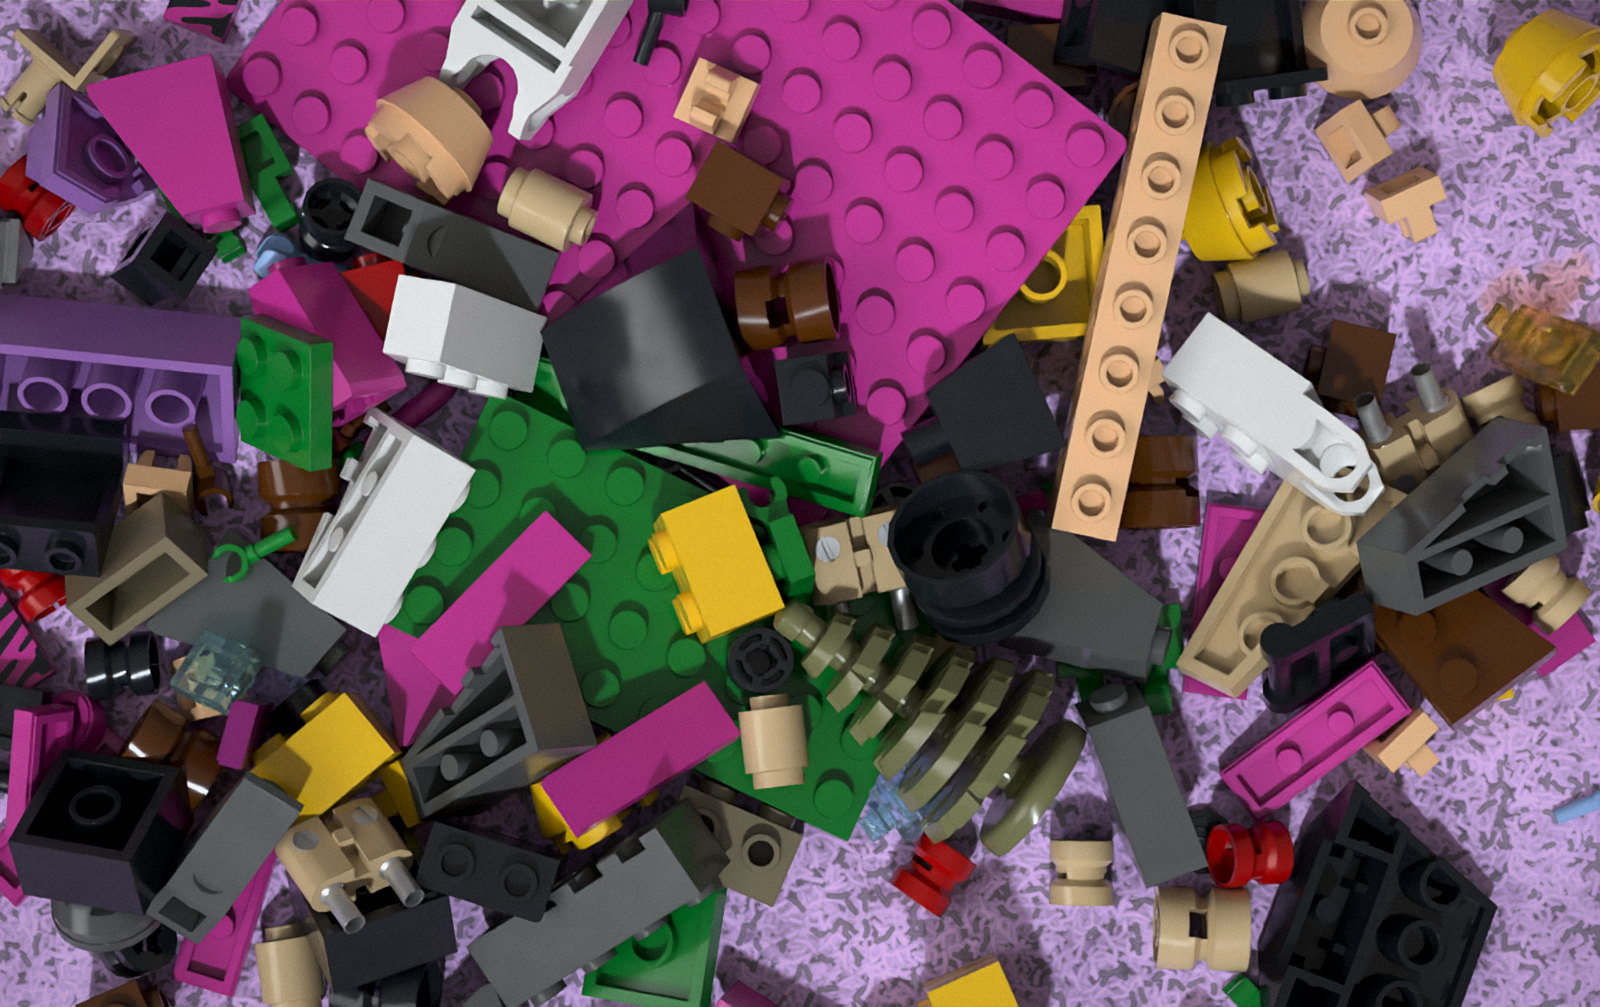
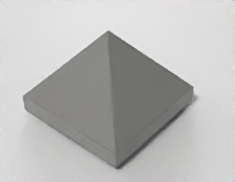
M0 218V283H16L31 261L34 251L20 219Z

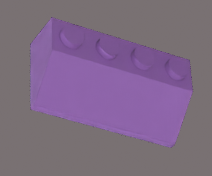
M0 293V410L126 422L129 453L142 454L145 450H153L156 456L179 458L180 454L188 455L192 459L182 429L187 425L197 424L210 460L236 464L240 435L236 412L238 404L241 402V369L237 361V345L241 339V317Z

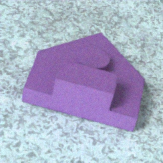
M61 82L47 93L45 117L29 130L25 176L38 182L40 186L90 215L141 201L158 189L144 167L140 166L137 168L120 141L119 135L89 98Z

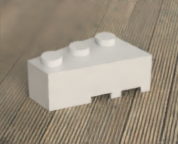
M399 274L383 353L405 364V372L437 379V382L441 384L468 389V392L472 394L506 400L508 389L533 392L543 344L540 332L546 328L548 318L456 283Z
M374 407L367 411L363 421L373 427L359 461L354 458H347L341 471L340 477L350 483L335 516L329 512L323 513L292 587L311 604L376 638L382 626L392 621L399 612L404 598L403 591L416 569L423 567L433 555L437 544L436 536L450 513L458 510L466 500L470 490V479L476 470L433 439L379 408Z

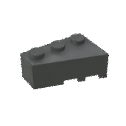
M1496 416L1358 539L1356 544L1366 594L1370 603L1417 616L1568 549L1547 427Z
M560 623L500 626L491 639L494 649L480 667H470L461 679V683L464 686L463 691L451 707H443L438 710L404 756L402 764L419 821L479 815L597 745Z

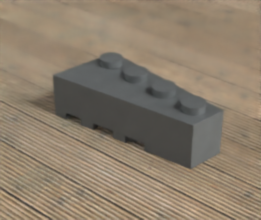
M686 797L553 885L543 919L540 922L535 923L508 914L485 929L466 948L506 1007H518L529 999L534 1007H538L567 987L563 980L566 976L579 968H582L586 975L595 971L618 954L615 946L634 936L637 942L644 939L669 921L667 914L685 903L688 908H691L713 894L721 887L716 877L731 860L688 797Z

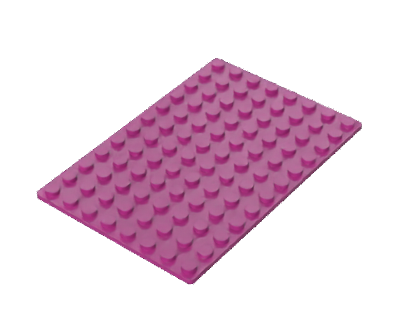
M282 0L227 75V87L256 112L262 113L271 124L341 179L350 181L357 186L361 192H363L367 179L370 178L389 182L427 198L413 187L418 180L409 175L394 159L388 163L368 139L364 129L369 125L367 122L377 110L376 101L425 76H431L438 80L447 56L452 23L466 0ZM634 0L577 96L549 116L530 141L518 140L508 133L513 117V105L518 94V79L513 68L504 59L499 58L491 62L483 72L474 76L462 91L470 96L481 109L482 115L480 118L489 128L494 141L470 192L462 191L458 196H453L444 206L561 253L539 311L536 313L548 318L546 327L691 202L685 196L716 141L728 143L792 180L793 184L787 195L794 198V202L787 217L776 232L767 228L762 238L752 237L745 233L741 241L737 242L707 225L706 222L711 213L698 206L718 261L714 262L741 335L734 289L736 269L774 264L782 273L786 272L791 261L828 256L833 269L838 294L841 327L840 339L802 344L796 336H790L785 347L752 352L747 351L755 375L763 381L777 421L783 422L774 361L849 351L858 415L793 425L884 452L880 469L903 441L900 432L913 427L929 407L923 391L955 370L965 361L986 331L999 317L1127 150V141L1122 134L948 0H690L685 17L665 16L664 27L648 66H643L633 61L650 13L648 12V0ZM699 57L762 85L736 144L729 143L673 117ZM518 167L529 172L538 168L593 195L591 208L598 211V218L590 237L583 246L574 243L564 253L508 225L509 219L497 213V206L502 191L510 176ZM786 296L778 297V311H787ZM719 475L730 485L735 484L737 490L746 487L750 501L758 507L768 506L767 495L771 493L770 490ZM787 495L789 512L794 515L798 527L837 516L843 518L846 515L844 512Z

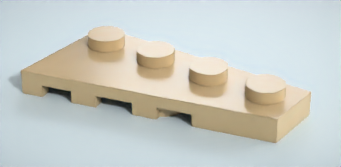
M1347 467L1342 468L1335 474L1334 478L1345 477L1353 470ZM1364 476L1354 493L1334 492V494L1345 502L1359 500L1367 493L1370 479L1368 476ZM1283 480L1176 662L1180 671L1237 699L1268 666V662L1262 657L1260 651V636L1263 630L1274 623H1286L1294 626L1309 618L1319 605L1332 599L1361 568L1356 541L1407 497L1408 494L1383 484L1386 491L1366 516H1343L1329 510L1286 480Z

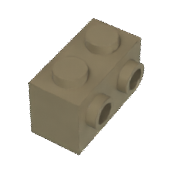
M704 777L698 788L686 783L677 803L688 797L731 860L716 877L720 885L773 907L804 836L803 833L792 829L797 818L764 803H761L757 813L734 804L738 794L737 791Z

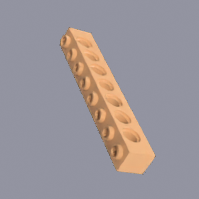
M1165 12L1158 15L1152 22L1127 138V150L1122 161L1063 435L1067 446L1060 449L1044 527L1116 542L1227 26Z

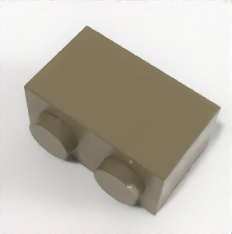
M161 491L113 527L100 578L65 575L66 609L111 646L209 575L204 529Z

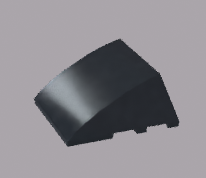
M693 202L686 205L540 332L581 448L585 452L663 447L668 444L705 442L707 444L724 443L727 440L757 438L763 440L784 439L763 381L755 375L714 264V262L718 261L700 209Z
M1350 780L1306 827L1300 836L1294 853L1291 875L1282 885L1258 950L1260 1007H1461L1498 906L1443 857L1437 856L1410 832L1411 829L1399 818L1393 817L1370 797L1371 793L1359 782Z

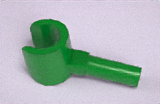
M290 525L258 542H252L244 547L234 544L221 545L214 551L212 560H219L231 552L238 553L242 560L240 571L233 576L224 578L222 581L232 584L241 583L249 578L255 562L296 541L298 535Z

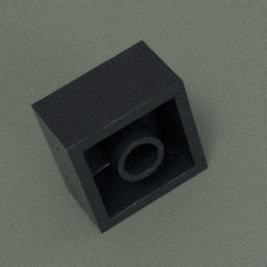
M61 748L8 840L23 894L144 916L194 823L182 769L168 765Z
M402 817L391 820L390 823L413 854V866L409 872L416 880L425 850L413 828L406 827ZM286 870L294 914L334 994L458 952L449 895L421 887L424 892L423 900L414 907H406L390 885L374 893H371L366 886H362L356 889V900L353 902L365 918V924L359 931L348 934L331 911L318 912L311 907Z

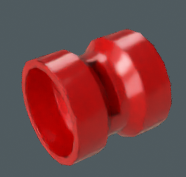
M25 154L0 178V209L5 213L15 212L21 217L24 229L39 242L54 234L77 206L25 176L27 154Z
M0 569V581L3 586L13 588L16 594L23 592L19 599L18 609L28 624L37 622L56 611L54 603L57 602L60 607L66 604L65 575Z
M1278 820L1255 822L1249 829H1245L1244 826L1238 823L1216 825L1210 831L1207 840L1206 858L1211 878L1222 889L1243 887L1250 880H1255L1261 885H1274L1285 883L1290 877L1294 863V850L1288 829Z
M923 831L914 843L915 855L908 864L899 865L888 882L928 911L941 918L952 903L951 891L957 883L967 881L977 865L944 841L933 844Z

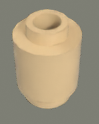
M518 167L507 181L497 206V213L509 219L508 225L564 253L574 243L583 246L587 242L598 218V211L591 208L593 201L591 193L538 168L529 172Z
M1285 248L1260 254L1258 259L1237 260L1226 263L1224 271L1212 273L1211 275L1216 304L1224 323L1238 320L1241 325L1301 310V297L1310 294L1308 275L1302 259L1296 258L1291 260Z
M788 693L749 698L751 711L739 712L738 718L745 774H752L754 790L804 784V767H809L810 762L803 705L789 706Z
M292 923L265 928L267 940L254 943L263 1004H270V1007H323L321 995L327 994L325 976L300 924Z

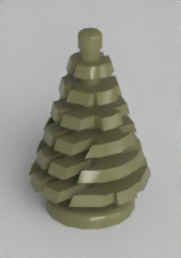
M791 598L784 602L785 607L775 614L773 627L790 641L796 640L807 648L804 652V657L801 659V665L813 680L822 673L827 665L836 670L829 683L830 686L826 689V699L839 713L842 709H845L861 689L866 691L854 712L855 716L850 721L849 732L860 746L869 737L873 739L888 723L894 713H897L879 742L880 746L875 751L872 763L886 781L895 776L908 763L903 772L904 777L899 782L896 794L910 813L920 809L928 802L929 806L924 810L920 825L933 844L948 839L957 829L960 830L981 807L983 800L996 786H999L1000 789L983 819L980 840L986 849L997 857L1009 853L1029 833L1051 805L1074 769L1085 746L1088 732L1074 721L1062 719L1049 726L1034 741L1024 755L1019 754L1028 741L1024 738L1039 722L1050 700L1048 697L1053 692L1055 678L1052 677L1054 674L1033 668L1018 676L1012 684H1008L1014 677L1016 665L1012 664V661L991 657L968 677L971 671L969 668L974 664L976 652L973 649L956 645L955 647H949L918 681L931 658L930 654L935 649L936 639L916 632L910 640H906L886 663L882 658L890 647L892 638L896 635L894 627L875 621L859 640L855 641L848 636L853 629L852 625L857 621L855 615L836 610L825 622L813 613L814 609L798 598Z

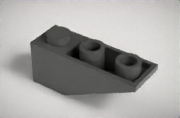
M370 178L367 179L344 238L401 263L534 313L539 311L561 253L447 206L440 205L389 182Z
M247 771L184 840L146 914L198 945L223 919L301 813L304 805L287 795L275 782L261 779L252 772Z

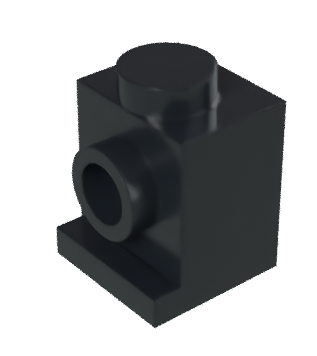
M166 211L141 229L109 277L150 307L169 295L182 302L187 298L219 249Z
M849 351L774 361L783 426L858 415Z

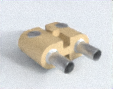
M1420 362L1411 368L1410 373L1420 396L1405 403L1408 413L1396 419L1391 412L1382 415L1377 400L1372 393L1360 394L1353 402L1363 425V428L1357 434L1364 441L1369 456L1379 471L1383 484L1408 495L1474 437L1456 391L1451 388L1440 387L1432 365L1429 362Z
M900 503L871 508V513L865 518L854 515L843 518L837 516L798 527L816 573L811 595L812 604L815 606L826 605L829 617L836 610L851 614L848 600L863 597L862 594L874 591L878 593L889 591L897 630H909L919 626L912 592L902 579L887 547L889 523ZM852 625L853 629L848 636L857 641L854 625Z
M371 798L356 799L332 809L333 820L323 824L320 818L316 816L291 827L275 847L276 856L311 907L318 912L331 911L348 934L359 931L365 924V918L353 902L356 900V889L362 886H366L371 893H374L390 885L406 907H414L424 898L423 890L409 872L414 861L412 852L377 803Z

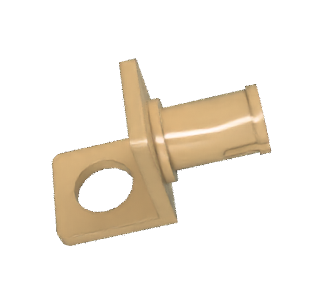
M18 28L12 36L31 52L30 57L33 61L7 94L0 98V105L5 111H10L11 108L15 111L11 116L22 124L31 127L36 122L35 119L46 107L47 93L61 82L70 86L75 91L87 92L86 85L103 81L135 43L138 36L131 30L113 29L80 69L36 30Z

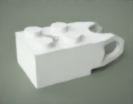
M466 0L452 23L447 56L438 80L451 89L457 87L462 90L474 76L483 72L491 62L499 58L504 59L513 68L518 79V94L513 105V117L508 133L518 140L530 141L549 116L577 96L634 0Z
M1208 312L1161 372V375L1173 392L1169 397V401L1183 412L1180 418L1190 428L1208 440H1211L1216 433L1219 434L1233 448L1230 452L1231 455L1255 474L1261 476L1266 469H1269L1308 497L1343 516H1366L1386 491L1379 471L1371 460L1364 441L1356 432L1324 408L1312 383ZM1355 466L1349 475L1342 478H1334L1335 474L1342 468ZM1366 474L1370 479L1367 493L1359 500L1345 502L1334 494V492L1354 493Z

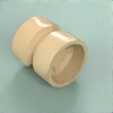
M1156 886L1153 905V962L1155 969L1192 970L1197 961H1204L1211 971H1247L1251 947V903L1247 888L1222 889L1221 887H1211L1205 897L1197 894L1194 887ZM1202 918L1201 939L1189 937L1190 919Z

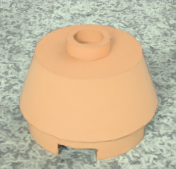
M1308 0L1303 7L1301 16L1306 63L1309 68H1328L1329 80L1316 83L1329 93L1350 100L1379 98L1401 86L1415 69L1422 50L1423 33L1420 18L1410 0Z
M425 76L376 101L377 110L367 122L369 125L364 129V132L375 149L388 163L394 159L409 175L418 180L413 186L415 189L443 206L453 196H458L462 191L470 192L494 140L489 128L480 118L482 115L481 109L470 96L457 87L451 89L436 78Z

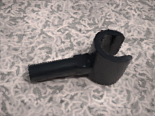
M648 0V12L650 13L633 58L634 62L648 66L664 27L665 16L685 17L690 0Z
M647 457L649 464L672 475L676 474L683 480L689 481L710 493L726 488L696 467L676 462L670 468H662L655 461Z

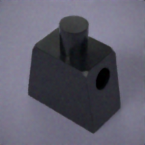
M1009 333L1000 337L923 391L934 417L900 432L916 468L951 452L960 471L970 469L980 472L1053 452L1067 446L1015 333Z

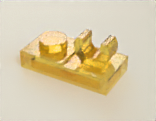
M1496 302L1482 322L1491 333L1498 337L1486 354L1489 359L1505 370L1517 373L1572 396L1575 395L1600 360V333L1596 329L1524 304L1518 310L1515 309L1511 313L1502 304Z

